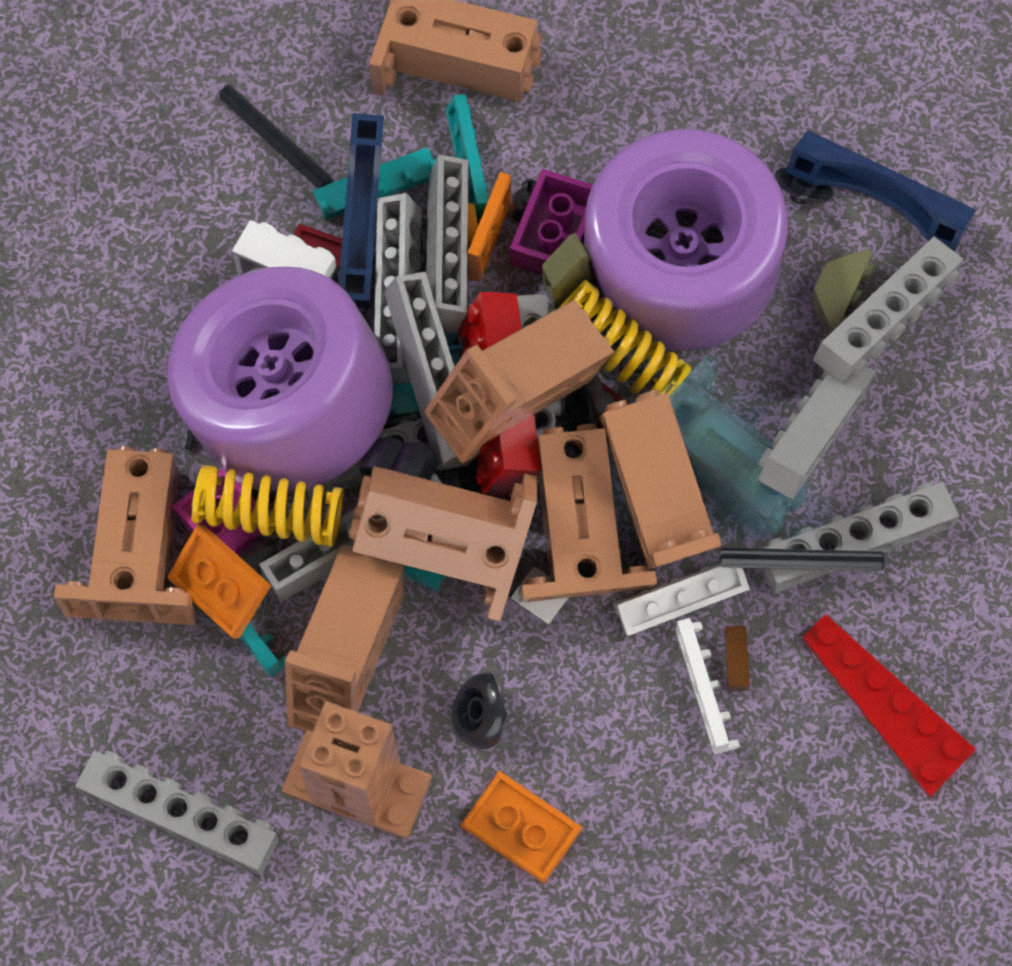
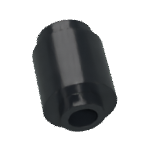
M259 538L236 554L262 576L259 564L279 552L271 540L264 542L262 538Z

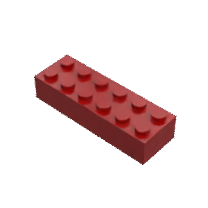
M480 292L474 302L469 305L468 311L457 331L458 337L462 338L463 343L461 358L468 349L475 345H478L484 351L522 329L517 294ZM534 415L484 443L479 449L480 453L477 455L479 466L476 478L478 484L481 485L482 494L491 497H511L515 483L521 484L524 473L537 476L542 470Z

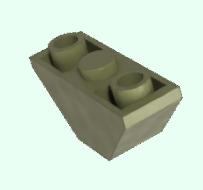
M576 233L569 235L542 265L544 287L555 309H559L567 297L584 280H588L590 283L593 282L588 265L591 260L587 244H581Z
M866 249L825 264L813 289L811 303L826 337L849 317L846 314L850 306L853 308L857 307L863 293L858 288L862 280L869 281L875 267L874 264L870 263L873 251Z

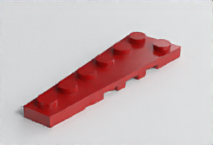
M825 614L803 636L802 640L828 673L835 678L844 693L852 699L862 712L861 714L868 723L872 724L882 737L884 743L889 749H892L903 763L904 768L929 798L975 752L976 749L828 615Z

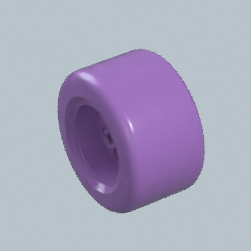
M693 129L668 130L645 136L631 143L613 156L601 170L591 188L585 210L584 244H587L591 260L588 263L593 279L591 284L599 291L598 300L604 297L611 299L613 304L612 310L616 308L623 309L626 314L625 321L633 319L638 322V332L642 330L649 331L652 335L651 343L661 341L665 349L679 351L700 350L722 344L749 328L764 312L774 295L779 280L788 233L787 208L783 193L774 175L752 151L730 138L712 132ZM676 216H690L697 219L692 227H683L678 225ZM656 221H661L668 230V233L662 239L648 236L645 233L648 227ZM714 226L721 232L724 241L708 244L704 241L701 234L709 227ZM660 251L665 258V262L654 257L649 252ZM704 256L717 258L704 265L698 264Z
M268 267L250 271L214 289L194 307L184 320L172 344L167 365V385L175 410L216 465L225 474L229 469H234L237 473L236 481L240 484L243 482L245 473H253L254 482L252 489L256 490L260 489L261 478L264 475H269L272 479L270 492L277 493L279 480L282 478H286L289 481L288 493L295 492L296 484L299 481H304L306 489L313 488L316 484H324L350 469L368 452L379 437L388 419L393 398V380L388 359L352 298L332 279L321 273L300 267ZM299 360H307L300 363L295 362ZM302 375L301 378L293 384L295 378L297 376ZM270 392H280L278 395L264 399L266 394Z

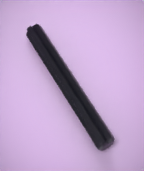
M226 85L219 91L220 100L316 188L332 183L331 176L232 85Z
M721 548L719 551V564L721 567L881 571L885 566V556L882 551Z

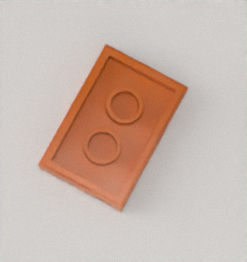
M499 173L468 250V279L476 282L482 279L511 206V177L508 174Z
M204 524L196 525L166 577L177 588L183 589L185 593H189L192 602L233 639L242 636L271 587L264 578Z
M500 770L460 824V827L543 884L549 879L583 830L581 825Z

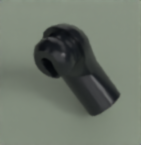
M533 179L524 180L521 185L522 188L517 190L512 197V217L518 222H521L535 187L536 181Z

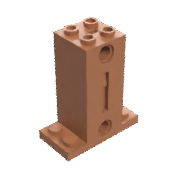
M391 0L369 62L373 94L385 96L387 87H393L397 72L522 102L524 93H530L534 81V75H531L533 67H539L542 57V49H539L542 34L538 33V20L456 0Z
M573 300L484 351L478 345L468 349L426 407L424 413L463 464L472 459L484 443L589 383L614 351L609 346L607 339L599 333L590 321L588 314Z
M658 390L639 395V398H636V403L627 405L626 400H621L609 404L599 418L601 428H605L607 446L643 554L641 561L647 570L722 546L718 533H713L668 392L659 395Z
M596 424L576 426L577 430L574 432H564L562 427L544 429V433L537 437L542 468L538 474L550 582H547V577L528 578L525 581V585L518 589L520 603L650 589L657 584L656 571L647 572L646 566L629 567L622 574L605 428L597 429ZM564 447L575 448L579 455L578 458L567 457L564 453ZM585 563L591 567V578H584L578 573V564Z
M126 446L118 447L117 450L107 449L89 587L84 583L76 581L66 582V585L55 584L54 599L65 617L196 625L197 611L189 593H185L180 588H167L168 579L166 577L170 570L176 513L172 505L178 502L181 474L173 453L158 448L151 449L149 452L137 451Z
M373 466L371 476L364 475L358 504L352 517L349 538L354 539L352 551L484 585V591L486 592L483 605L488 606L487 618L501 621L537 503V476L524 473L521 484L515 483L511 500L506 501Z
M341 545L297 652L290 650L285 660L288 726L302 731L309 730L313 732L325 701L355 712L359 711L404 597L405 565L352 551L353 547Z
M325 701L313 732L309 730L305 732L281 792L284 795L408 840L432 780V775L400 764L392 724Z

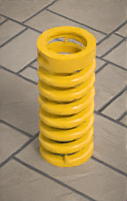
M584 280L559 308L575 300L588 314L590 319L598 313L593 325L599 333L612 323L605 335L610 347L625 334L617 350L605 363L604 370L608 373L612 372L619 362L638 345L630 361L618 374L617 381L625 383L636 368L652 355L644 371L630 386V392L633 394L639 393L650 378L665 366L659 379L654 378L652 380L655 385L649 391L658 390L659 395L667 391L671 399L687 379L692 369L691 366L682 359L678 361V356L674 352L665 353V346L661 341L651 343L652 335L649 331L642 330L638 332L639 324L636 320L629 319L625 321V311L620 308L612 310L613 304L609 298L604 297L598 300V289L588 280Z
M202 465L193 496L192 522L194 524H199L206 519L210 526L217 527L224 521V525L229 530H235L241 524L245 532L252 533L259 527L261 534L264 536L271 535L276 529L277 535L281 539L289 538L294 532V536L299 542L306 541L311 535L316 545L334 547L342 517L343 488L335 487L332 489V492H327L325 503L329 504L321 527L323 485L316 484L314 486L310 507L304 522L306 483L299 481L296 484L293 503L286 520L289 481L286 478L280 479L270 517H268L269 492L272 479L269 475H264L261 478L258 498L251 515V493L254 474L247 472L244 474L239 501L233 512V495L237 473L234 469H229L226 472L223 494L216 510V485H221L223 477H218L219 470L216 466Z

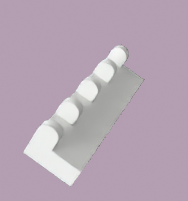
M717 564L712 567L702 568L701 571L683 578L673 579L670 583L654 589L644 590L640 594L625 600L615 601L613 606L617 615H619L625 634L629 636L750 590L743 568H726Z
M688 618L677 621L676 634L713 753L715 755L740 747L739 741H728L723 725L724 721L731 719L729 711L719 712L713 690L721 688L720 681L710 682L703 661L712 657L709 649L700 651L695 635L696 632L703 630L702 623H692L691 619Z

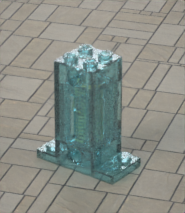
M708 353L669 395L670 402L699 490L760 539L764 540L769 533L774 536L782 528L786 521L783 518L789 510L796 512L806 499L804 494L809 488L807 484L808 479L794 499L758 481L763 467L758 465L767 448L774 449L771 447L773 442L713 396L716 391L715 381L718 378V360Z

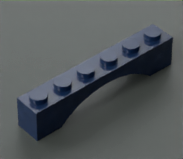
M352 113L339 285L349 294L357 308L369 309L384 116Z
M809 130L805 132L794 147L785 171L812 185L846 188L878 199L905 216L921 232L926 240L936 237L954 252L964 238L976 212L974 208Z

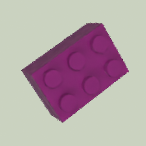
M541 169L510 247V265L543 275L542 265L569 235L576 233L581 244H584L585 210L593 184Z

